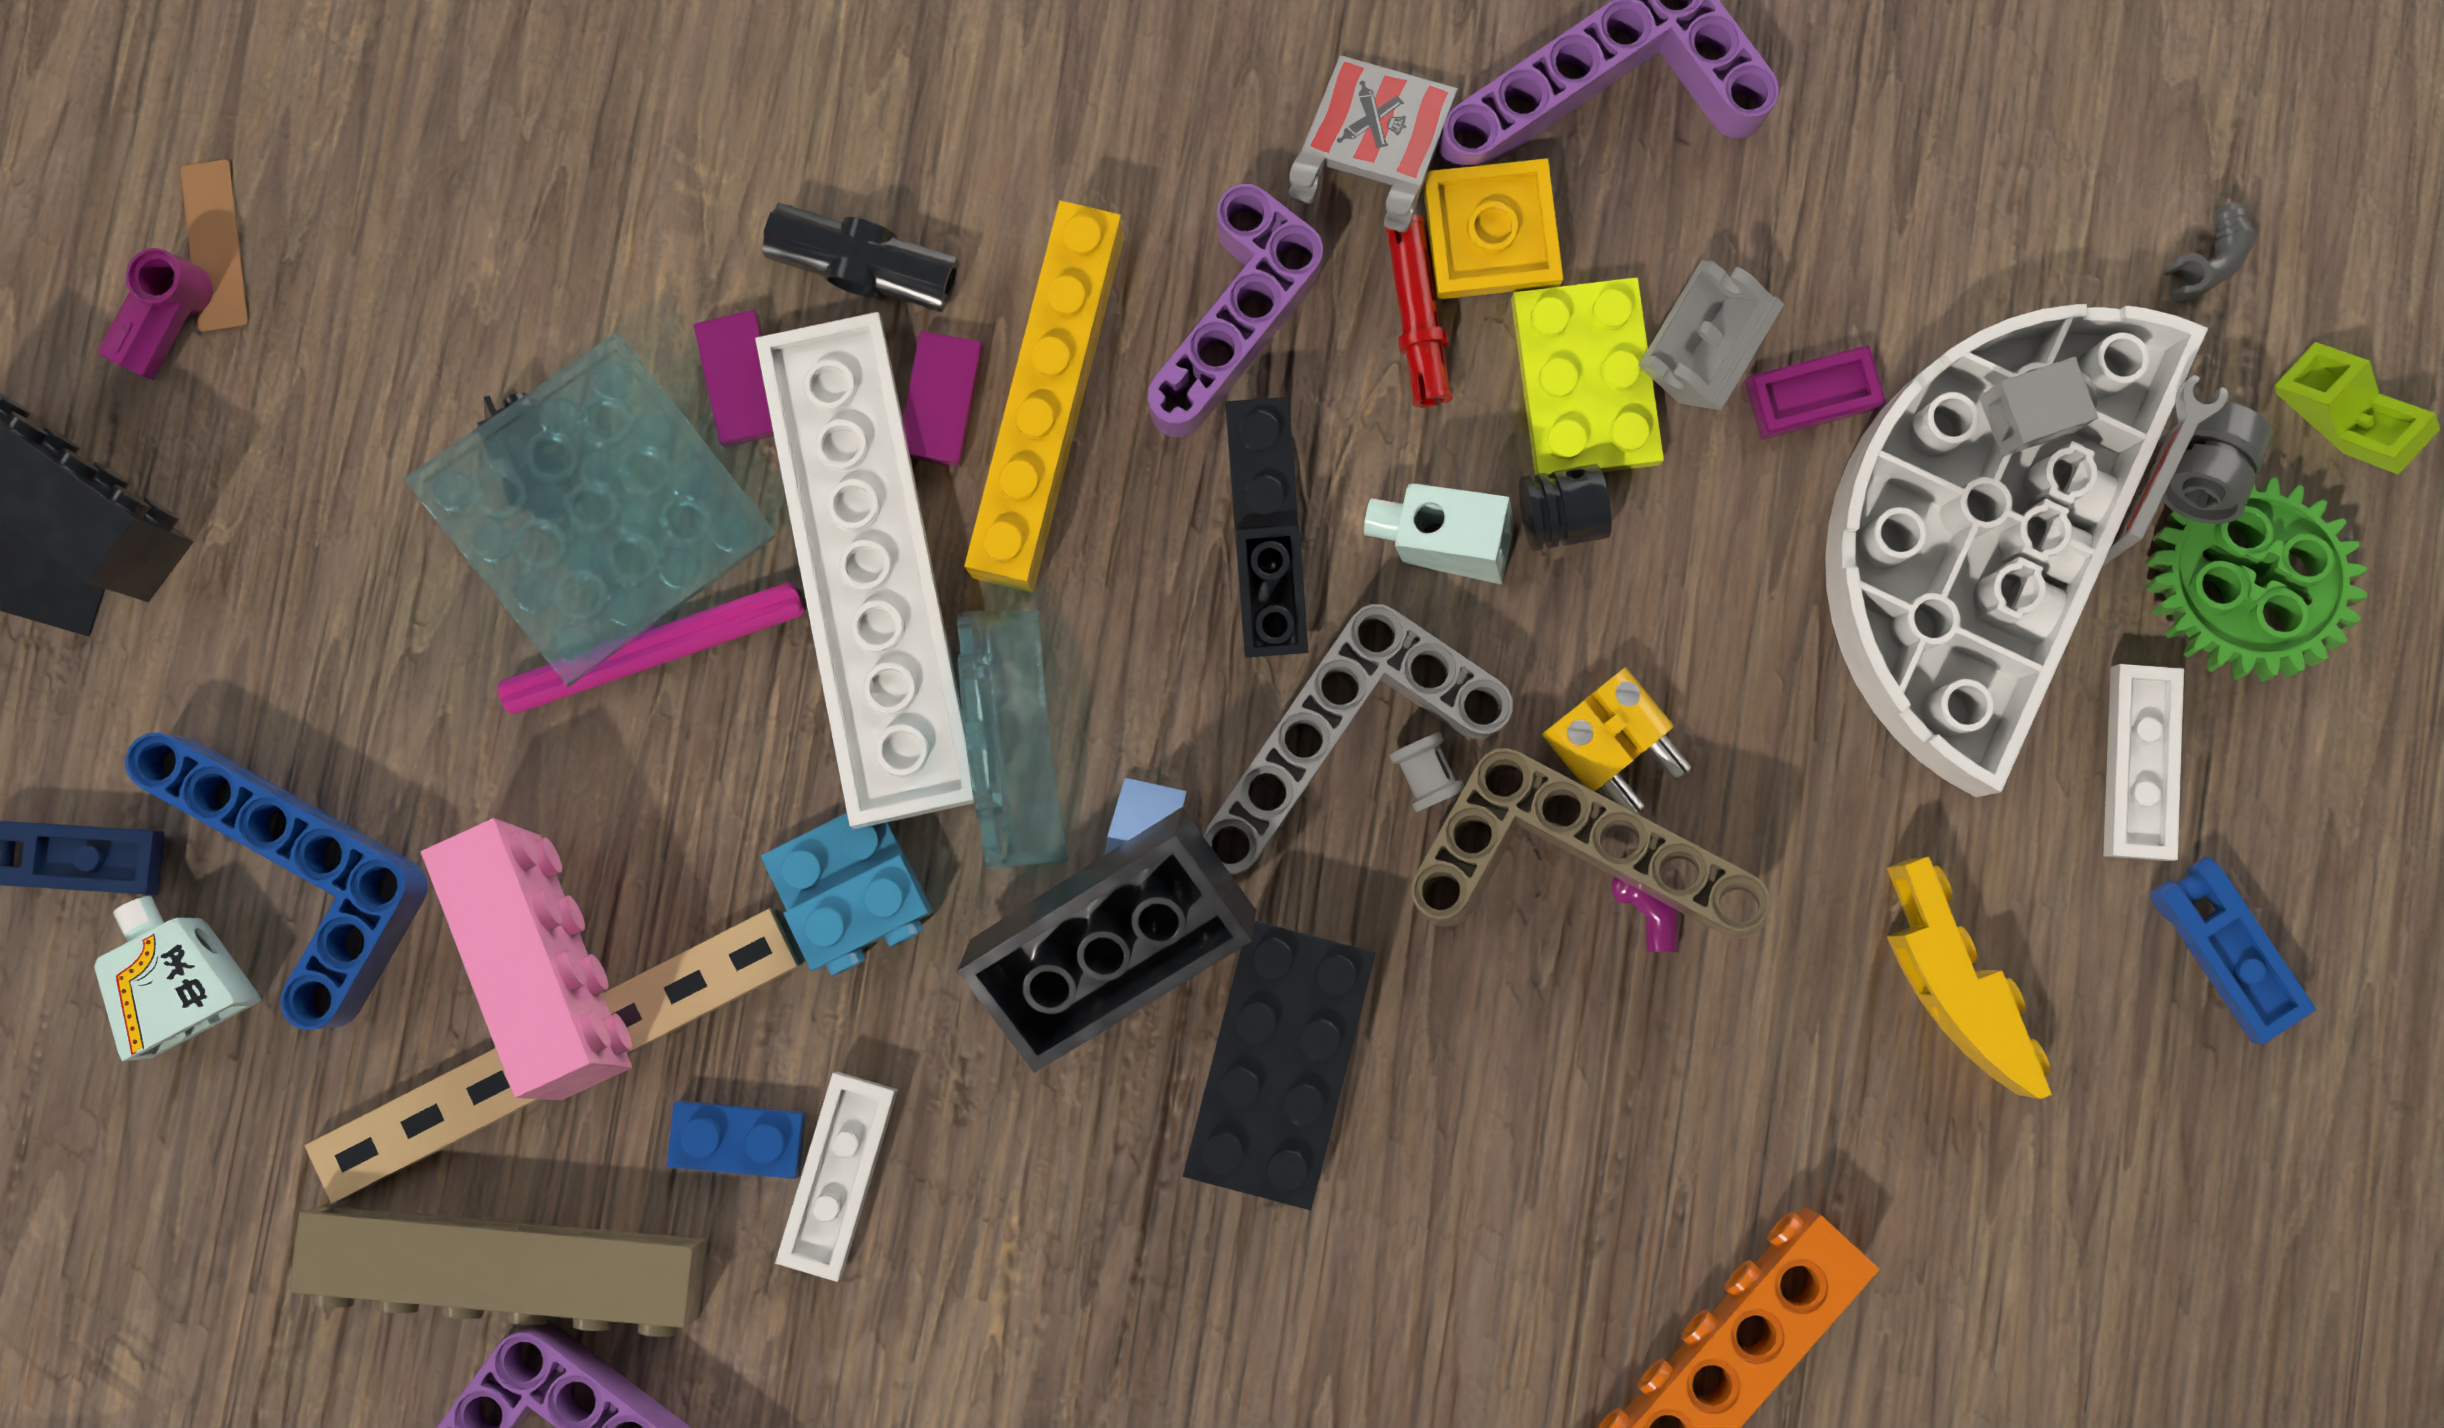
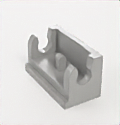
M1701 260L1638 366L1679 404L1722 410L1783 308L1784 303L1778 297H1773L1751 274L1742 268L1736 267L1729 277L1726 271L1714 261Z

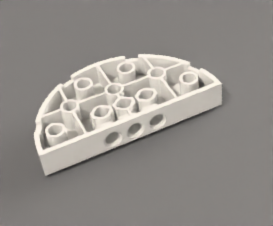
M2074 304L2041 309L2009 318L1977 332L1952 347L1907 383L1882 408L1870 424L1846 465L1835 494L1828 524L1825 555L1827 596L1832 624L1841 653L1860 692L1874 714L1892 736L1919 762L1947 782L1974 797L2002 792L2173 409L2176 393L2185 382L2206 335L2207 327L2175 315L2133 306L2115 309L2106 307L2087 308V304ZM2075 356L2081 372H2085L2095 386L2097 393V406L2095 409L2099 418L2075 433L2001 457L1979 397L2000 381Z

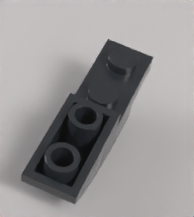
M1289 396L1225 401L1245 658L1309 653Z

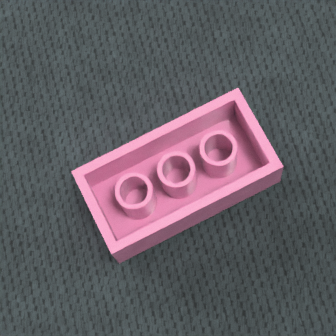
M492 818L420 851L514 1097L564 1100L633 1068L626 1052L632 1048L630 1034L621 1017L616 1013L611 1015L602 993L608 989L607 976L599 960L593 954L588 955L579 933L585 930L584 918L574 899L569 895H564L556 875L562 872V863L552 842L546 837L542 838L539 834Z

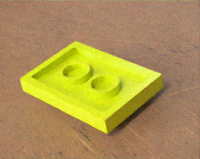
M1638 277L1514 292L1511 304L1535 475L1546 473L1550 478L1553 471L1591 464H1598L1602 472L1659 466L1664 461L1653 380L1638 366L1648 350Z

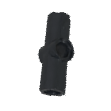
M778 202L773 212H770L764 228L761 252L765 258L822 275L828 283L846 292L868 298H877L878 293L942 313L952 297L959 266L957 257L899 240L887 228L868 220L845 217L843 222Z

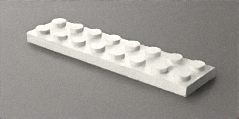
M879 312L755 338L849 825L853 829L980 802L882 318Z

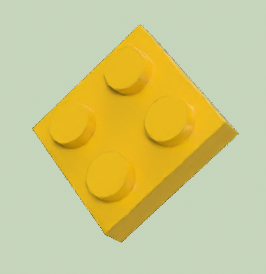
M1548 158L1428 171L1423 184L1436 300L1560 287L1563 281Z

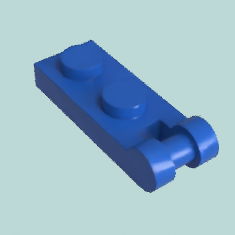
M2204 857L2188 867V876L2179 882L2174 883L2168 880L2150 892V897L2157 910L2165 919L2172 923L2252 1044L2264 1045L2317 1010L2225 872L2214 860ZM2205 896L2209 899L2215 911L2202 919L2193 903Z

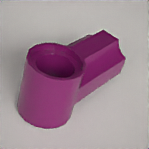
M159 248L144 249L137 253L129 262L126 271V285L129 293L97 351L108 360L151 380L155 379L186 318L194 317L202 312L209 304L212 296V282L203 269ZM174 274L173 285L165 293L166 283Z

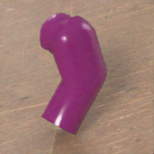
M1613 877L1611 890L1616 901L1619 903H1633L1645 915L1646 952H1679L1678 910Z

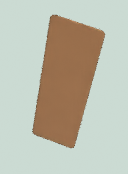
M223 159L184 165L180 171L191 263L199 266L208 274L212 282L210 302L202 312L197 314L198 328L200 331L205 332L244 326L247 324L248 318L230 163L228 160Z

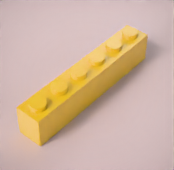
M1059 200L964 565L973 579L1034 593L1124 242L1120 214Z

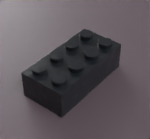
M0 393V521L86 583L149 603L194 542L174 528L180 519L157 502L147 497L141 500L126 489L130 485L127 480L98 462H94L92 465L78 456L79 446L47 426L41 429L29 421L27 418L31 413L27 409Z
M1181 807L971 938L957 972L1035 1073L1252 942L1256 909L1186 811Z
M1255 921L1252 942L1240 949L1183 1177L1311 1211L1376 952Z

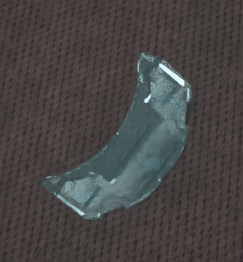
M1039 611L957 613V628L960 642L958 667L962 715L976 818H979L986 868L995 871L1067 862L1068 853L1050 736Z

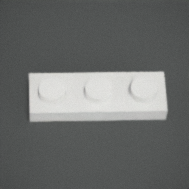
M2118 664L2110 667L2103 852L2105 857L2158 861L2178 860L2184 669Z
M841 1072L832 1073L775 1264L836 1282L842 1278L898 1089Z

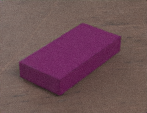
M749 310L693 324L720 444L727 448L773 437L774 432L755 339L763 336L758 314L755 310Z
M920 331L903 417L910 459L957 467L962 466L984 350L981 341Z
M1869 345L1751 375L1744 381L1761 440L1882 409L1887 404Z

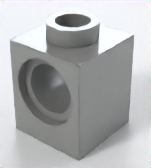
M2075 356L2000 381L1979 397L2001 457L2075 433L2099 418L2095 409L2097 406L2095 386L2091 378L2085 372H2081Z

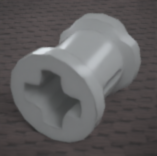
M1440 731L1388 755L1392 764H1399L1415 797L1412 803L1415 813L1462 792L1465 787L1463 781L1455 779L1440 745L1444 739Z

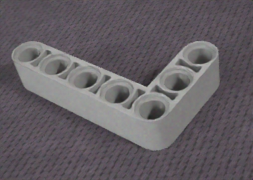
M1383 604L1365 606L1346 625L1217 812L1203 837L1212 848V842L1220 831L1225 829L1241 831L1249 842L1247 856L1239 863L1223 864L1232 876L1246 872L1261 855L1380 680L1459 734L1470 739L1490 737L1509 721L1513 711V700L1509 690L1498 679L1393 608ZM1368 622L1384 624L1391 633L1392 645L1382 652L1369 651L1360 644L1358 629ZM1421 657H1430L1437 660L1444 671L1442 685L1436 688H1424L1418 685L1411 674L1412 662ZM1333 673H1343L1354 681L1357 688L1356 698L1345 705L1331 703L1323 695L1321 690L1322 681ZM1474 692L1484 693L1494 701L1496 717L1493 723L1479 725L1467 717L1464 710V701L1467 695ZM1297 725L1313 727L1320 736L1321 748L1311 757H1297L1287 749L1285 744L1286 733ZM1261 777L1277 779L1285 790L1284 803L1272 811H1263L1256 808L1248 796L1250 785Z

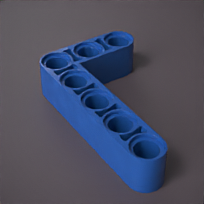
M159 732L147 733L137 738L127 751L125 768L130 780L138 787L336 897L287 980L280 997V1003L285 1019L294 1027L303 1030L342 1027L352 1022L365 1004L425 899L428 889L427 878L423 870L413 861L198 741ZM170 750H173L176 756V765L174 771L165 778L162 772V761L164 756ZM227 779L231 787V796L224 808L220 809L216 803L215 794L218 786ZM282 810L286 817L287 826L282 836L275 840L270 833V822L273 815L277 811ZM336 840L342 849V858L335 870L330 871L324 862V853L326 847ZM391 870L397 878L398 888L395 896L386 903L379 894L378 884L385 872ZM354 927L361 930L365 944L362 953L356 959H353L346 949L347 936ZM320 984H324L331 994V1005L324 1016L316 1011L313 1003L314 993Z

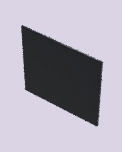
M0 522V611L89 637L105 589L86 583Z

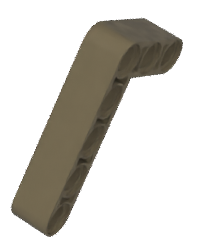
M1508 748L1495 749L1485 754L1478 762L1415 874L1411 886L1412 899L1417 909L1433 924L1447 927L1455 926L1465 921L1476 906L1518 828L1522 827L1724 936L1741 939L1758 933L1766 922L1770 908L1768 890L1764 883L1751 873L1526 755ZM1511 768L1523 775L1521 788L1511 796L1500 797L1489 791V783L1492 776L1502 769ZM1568 798L1580 805V816L1574 824L1559 828L1546 821L1545 813L1547 807L1557 799ZM1480 823L1491 829L1492 838L1490 844L1484 850L1478 853H1467L1459 848L1458 839L1465 827ZM1618 828L1631 830L1640 840L1638 849L1626 858L1617 859L1609 856L1604 852L1602 843L1604 837L1610 831ZM1673 859L1688 860L1696 867L1699 873L1698 879L1691 887L1685 890L1669 888L1660 877L1664 865ZM1441 879H1451L1460 885L1458 901L1454 906L1446 910L1431 908L1427 900L1429 888ZM1732 890L1746 891L1755 898L1758 904V912L1752 919L1746 922L1729 920L1720 909L1719 903L1721 898Z

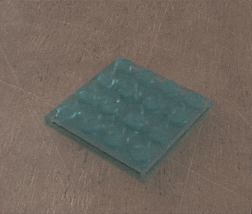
M619 332L403 478L411 491L567 688L765 546L776 536V532Z

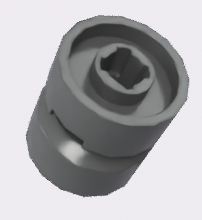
M2226 402L2218 412L2197 426L2163 495L2162 501L2181 516L2201 523L2223 524L2233 522L2241 517L2256 482V474L2261 470L2274 437L2271 425L2262 415L2252 409L2232 402Z

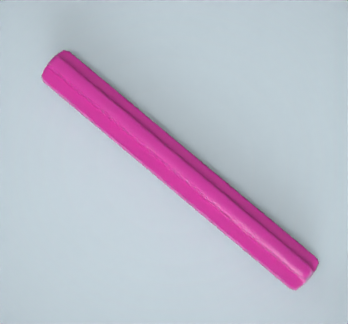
M786 582L503 679L497 685L498 695L506 712L518 714L800 617L804 613L803 600L798 588L793 583Z

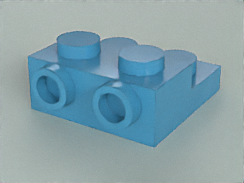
M846 813L761 855L765 867L787 910L783 914L811 971H820L827 967L831 977L845 972L867 960L862 949L884 938L889 948L903 943L922 933L924 928L920 920L934 914L890 822L853 829L849 825Z

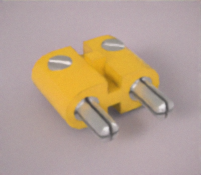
M1626 667L1541 734L1583 786L1594 792L1601 787L1613 802L1636 814L1642 811L1644 804L1619 775V772L1629 765L1633 759L1648 749L1673 780L1682 778L1691 769L1690 764L1665 735L1674 725Z

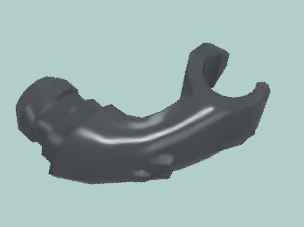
M2239 203L2219 207L2214 213L2213 223L2218 233L2215 235L2217 241L2213 245L2215 253L2212 259L2207 261L2200 254L2189 253L2178 257L2164 270V275L2167 277L2169 275H2177L2186 283V286L2178 288L2170 294L2174 303H2186L2194 298H2199L2221 282L2230 279L2232 275L2241 269L2247 255L2254 246L2258 230L2253 229L2252 224L2248 223L2247 210Z

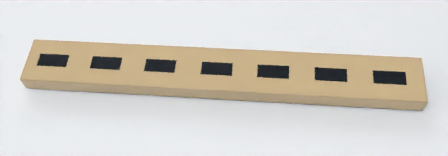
M767 909L602 993L610 1014H618L628 1029L632 1041V1048L626 1051L628 1055L801 965L774 910ZM494 1048L304 1146L331 1204L378 1183L540 1099L514 1097L497 1050Z

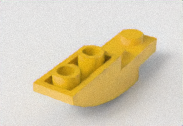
M1929 857L1908 859L1887 867L1910 928L1888 935L1887 938L1902 971L1919 1000L1945 1034L1990 1077L2020 1096L2042 1099L2052 1095L2045 1078L2050 1075V1065L2046 1054L2035 1039L2030 1040L2021 1015H2024L2026 1012L2023 996L2015 982L2011 978H2005L2002 970H1979L1975 972L1972 963L1977 961L1976 949L1965 928L1962 926L1957 927L1948 905V902H1951L1953 899L1952 889L1943 870L1937 865L1933 866Z

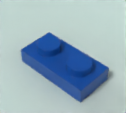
M683 1100L675 1101L673 1103L666 1167L796 1179L800 1177L807 1112Z

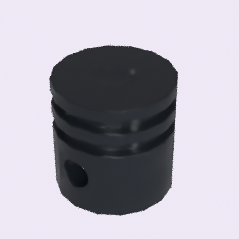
M1598 464L1553 471L1550 478L1546 473H1540L1535 475V481H1533L1530 475L1520 478V508L1526 537L1532 551L1542 550L1544 543L1550 549L1558 547L1559 541L1564 546L1610 537L1612 531L1610 500L1605 478Z

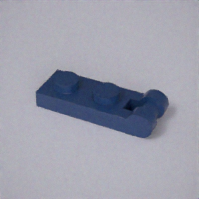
M0 821V885L158 895L165 832ZM16 842H23L21 867H13Z

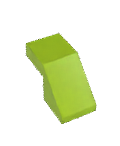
M2314 342L2274 385L2276 394L2343 454L2398 475L2440 431L2436 413L2379 394L2370 360Z

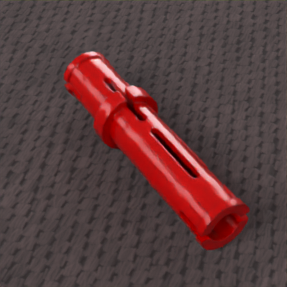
M1413 215L1408 231L1399 232L1385 227L1390 247L1403 332L1398 337L1400 353H1405L1413 396L1412 404L1414 407L1425 408L1439 406L1438 398H1441V403H1448L1453 399L1452 391H1450L1444 348L1449 344L1448 333L1446 329L1442 330L1440 328L1426 241L1425 218L1420 215Z

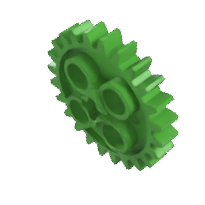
M2275 477L2270 478L2264 483L2258 492L2254 484L2242 516L2233 522L2223 524L2201 523L2185 518L2173 511L2166 518L2171 528L2164 527L2153 538V541L2164 550L2156 551L2146 560L2147 566L2162 572V575L2155 577L2145 585L2146 590L2154 593H2163L2166 599L2154 608L2152 613L2156 616L2172 614L2176 622L2169 627L2165 636L2172 638L2185 633L2190 638L2183 654L2187 658L2202 649L2209 652L2207 670L2213 672L2225 662L2230 661L2234 680H2240L2250 674L2254 667L2260 682H2267L2278 675L2279 668L2289 678L2305 670V663L2314 667L2329 658L2326 649L2333 651L2346 643L2348 639L2340 629L2347 630L2359 623L2361 617L2347 606H2354L2367 598V592L2350 585V581L2367 572V567L2348 563L2346 558L2347 555L2360 547L2359 541L2340 542L2336 536L2347 523L2346 520L2341 518L2326 523L2321 518L2328 503L2324 499L2316 502L2309 508L2302 504L2304 487L2298 485L2286 496H2281L2278 478ZM2228 526L2236 528L2244 534L2247 539L2248 548L2239 547L2231 540L2228 534ZM2203 552L2207 554L2212 562L2207 561L2203 557ZM2289 554L2297 556L2304 562L2307 568V576L2300 575L2294 571L2289 563ZM2203 580L2212 582L2220 589L2223 597L2222 604L2214 602L2207 597L2203 591ZM2299 595L2305 597L2308 600V605H2306L2302 597H2300ZM2264 608L2272 610L2280 617L2283 625L2282 632L2274 630L2267 624L2263 615Z

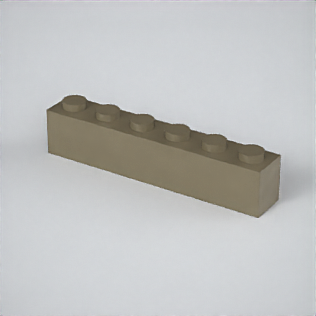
M323 1205L299 1212L289 1293L313 1295L312 1304L320 1307H350L354 1305L355 1299L378 1301L377 1310L386 1313L418 1312L420 1304L442 1306V1316L453 1319L482 1318L484 1310L508 1312L507 1321L513 1324L542 1325L548 1323L549 1316L573 1318L572 1327L580 1330L606 1331L613 1329V1322L638 1324L637 1332L641 1335L669 1337L677 1335L678 1328H684L699 1318L707 1239Z

